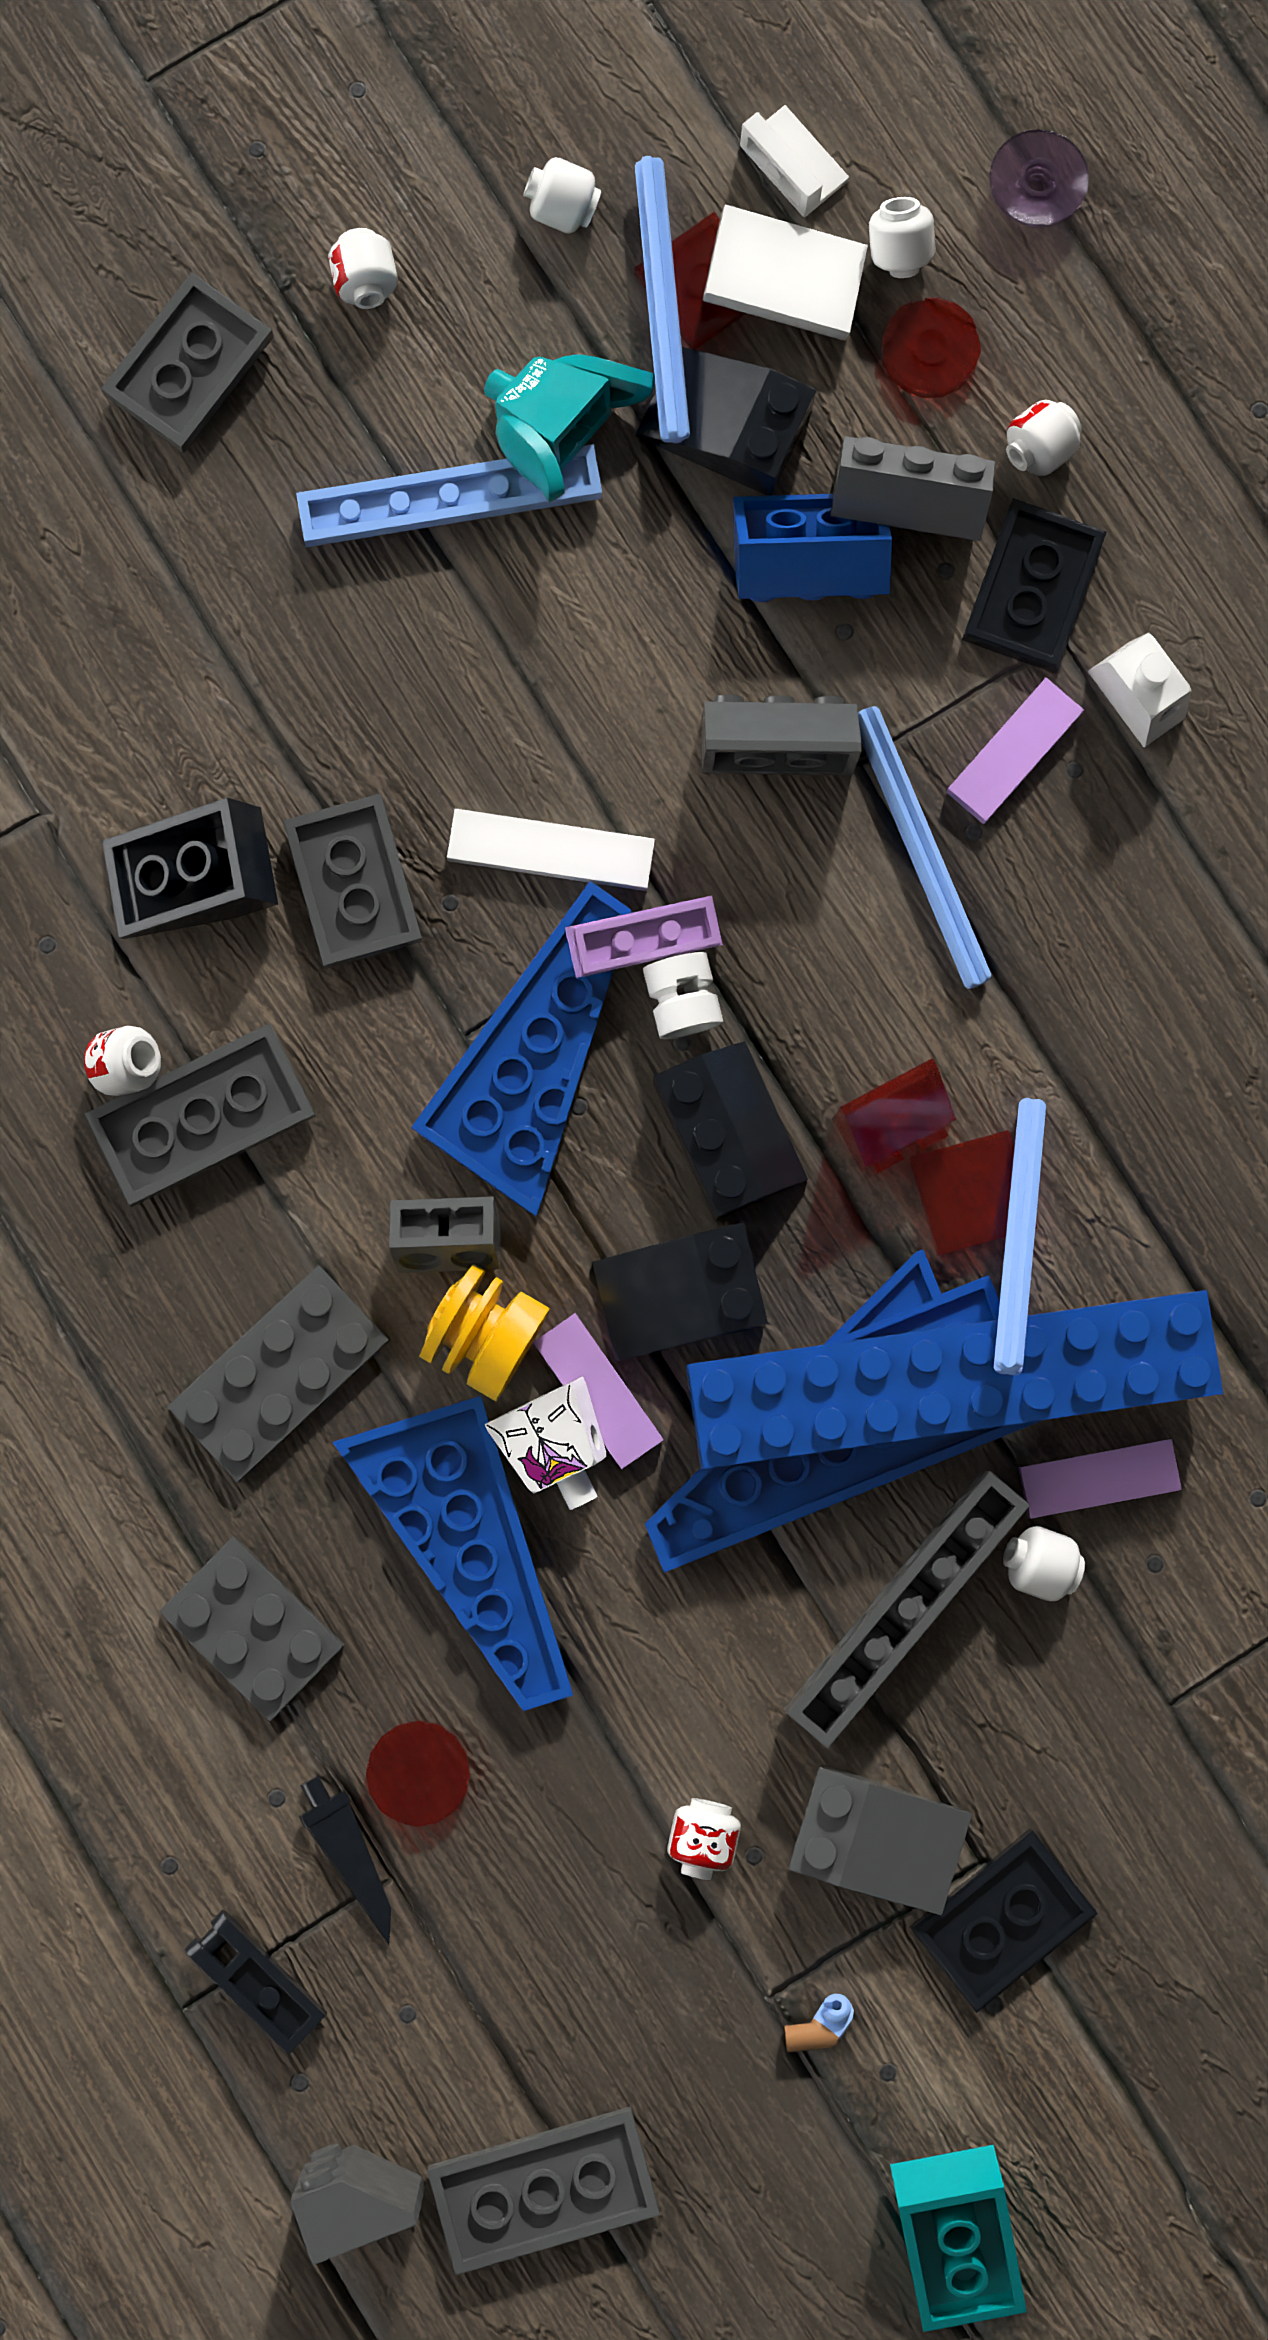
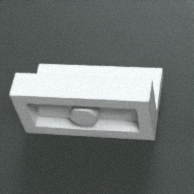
M786 105L766 121L757 112L742 124L740 146L804 218L849 181V176Z

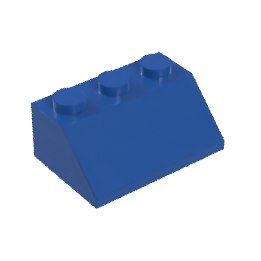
M833 494L733 497L735 575L738 598H749L756 602H768L780 597H800L813 601L820 600L825 596L849 595L857 599H867L877 594H890L892 551L890 528L887 525L831 516Z

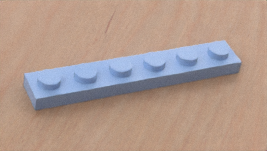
M594 444L583 446L561 471L565 494L551 503L507 459L296 493L306 547L602 499V488Z

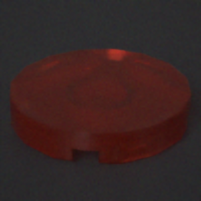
M939 297L925 298L924 301H917L915 303L911 301L901 306L888 321L881 342L882 363L890 379L904 392L921 398L945 397L960 390L973 376L981 353L976 325L971 315L957 303Z
M424 1720L400 1723L383 1734L370 1753L366 1770L369 1794L379 1810L397 1822L415 1827L438 1823L452 1814L467 1793L471 1774L467 1751L458 1737L441 1724Z

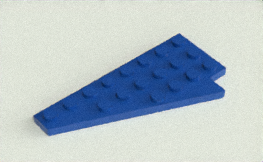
M922 1249L915 1252L823 1345L998 1320L1000 1301L989 1275L941 1294L928 1259ZM1043 1420L706 1469L699 1468L645 1523L663 1572H667Z

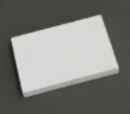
M725 204L721 213L702 301L846 341L852 325L868 245Z

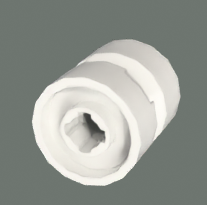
M694 952L669 957L643 968L649 997L657 999L659 1002L653 1013L660 1039L684 1037L707 1031L723 1024L717 995L708 992L707 989L713 982L705 952ZM684 988L686 994L678 996L677 989Z

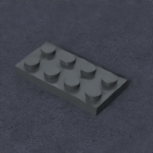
M270 1023L157 1078L147 1089L122 1095L85 1113L114 1176L131 1207L316 1117Z
M318 1265L167 1407L237 1482H240L390 1340L324 1269Z
M631 2106L428 2165L427 2168L455 2275L660 2215Z

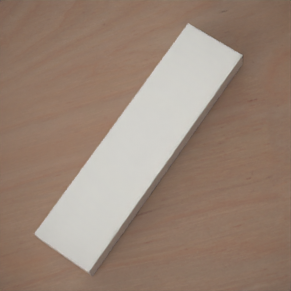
M455 808L447 861L582 882L591 881L595 884L647 891L655 839Z

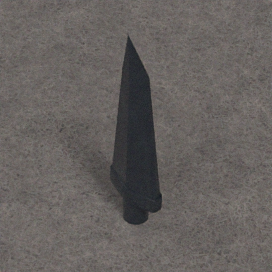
M316 1775L300 1785L312 1808L301 1814L299 1819L304 1828L308 1829L389 1945L391 1905L351 1808V1801L345 1790L330 1797L319 1775Z

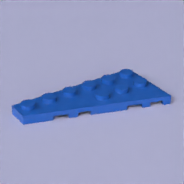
M591 881L411 1127L413 1131L535 1218H537L614 971L610 970L576 978L565 928L629 914L632 911Z
M482 1396L332 1442L357 1475L366 1491L384 1513L393 1529L435 1588L443 1596L464 1629L470 1634L487 1658V1661L521 1709L526 1711L573 1696L496 1442L485 1427L489 1419Z

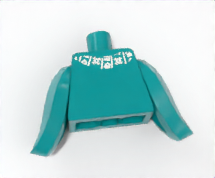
M577 354L563 356L555 360L539 356L532 358L516 377L500 369H495L491 372L485 383L484 394L486 397L496 401L497 425L495 433L503 454L508 462L523 477L537 487L549 503L565 494L561 471L611 415V409L628 407L649 397L655 384V375L648 371L594 356Z

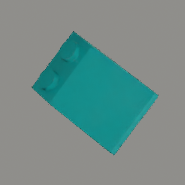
M994 2144L890 2164L923 2332L1026 2313L1027 2309L1005 2188Z

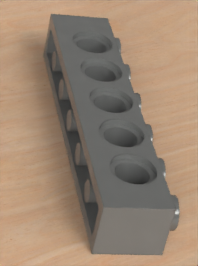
M981 1471L783 1710L828 1749L1030 1505L992 1472Z

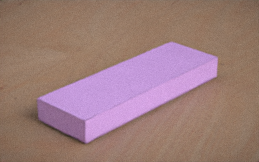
M1045 678L950 785L946 793L982 824H985L1078 719L1084 709L1048 678Z
M712 895L565 928L576 978L723 945Z
M576 1313L533 1342L562 1385L583 1376L604 1445L621 1470L664 1440Z
M1172 1439L1018 1467L1024 1500L1030 1505L1027 1509V1516L1030 1519L1182 1490Z

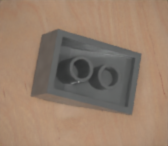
M822 1764L815 1779L788 1870L842 1888L942 1915L972 1813Z

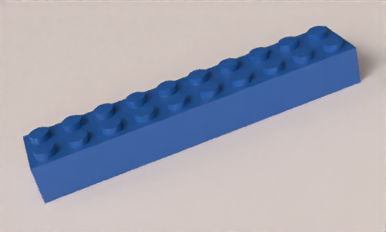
M1207 1290L1028 1315L1023 1368L1020 1374L1014 1376L999 1374L994 1369L998 1320L686 1365L700 1468L706 1469L1223 1394Z

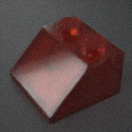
M932 1058L841 1106L832 1119L860 1171L862 1172L873 1166L876 1173L879 1174L903 1161L904 1158L900 1151L918 1142L921 1149L924 1150L947 1138L949 1134L945 1127L951 1125L956 1120L939 1069Z

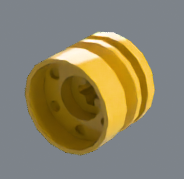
M473 1264L465 1276L450 1287L439 1304L427 1327L425 1344L419 1357L432 1364L444 1346L451 1348L442 1370L450 1374L465 1357L473 1361V1365L468 1375L467 1385L497 1402L547 1318L550 1308L520 1292L504 1309L497 1305L503 1281L496 1277L484 1295H480L476 1291L484 1277L485 1270Z

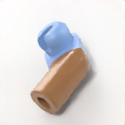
M842 1994L829 1995L825 1998L811 2023L784 2026L787 2053L834 2047L840 2041L853 2019L854 2010L847 1997Z

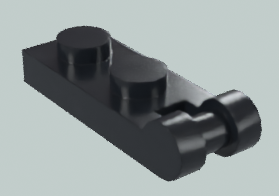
M221 1910L211 1921L213 1927L202 1939L195 1937L185 1948V1951L289 2055L322 2021L327 2012L244 1931L243 1927L233 1916L225 1910ZM228 1942L238 1954L226 1966L218 1958L217 1952Z

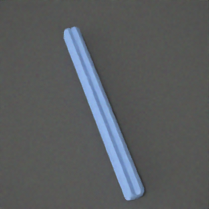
M645 156L642 157V160L636 162L635 175L660 438L664 442L675 444L689 438L690 429L664 162L661 158Z
M876 706L863 709L858 712L863 747L963 984L967 989L978 987L991 979V972L882 714Z
M1022 1099L1019 1102L994 1358V1369L997 1373L1013 1376L1022 1372L1046 1115V1104L1041 1099Z

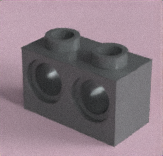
M494 1196L390 1201L389 1249L398 1273L466 1271L473 1264L483 1270L500 1269L501 1222Z

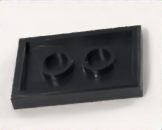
M1013 498L962 640L1056 674L1107 531Z
M1029 1829L952 1891L947 1897L942 1915L927 1912L909 1927L977 2013L1098 1913L1034 1831Z

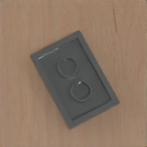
M191 272L103 385L101 391L107 399L184 454L274 338L273 332L269 327Z
M381 793L283 820L325 969L423 942Z
M233 1536L159 1611L269 1721L345 1645L236 1536Z

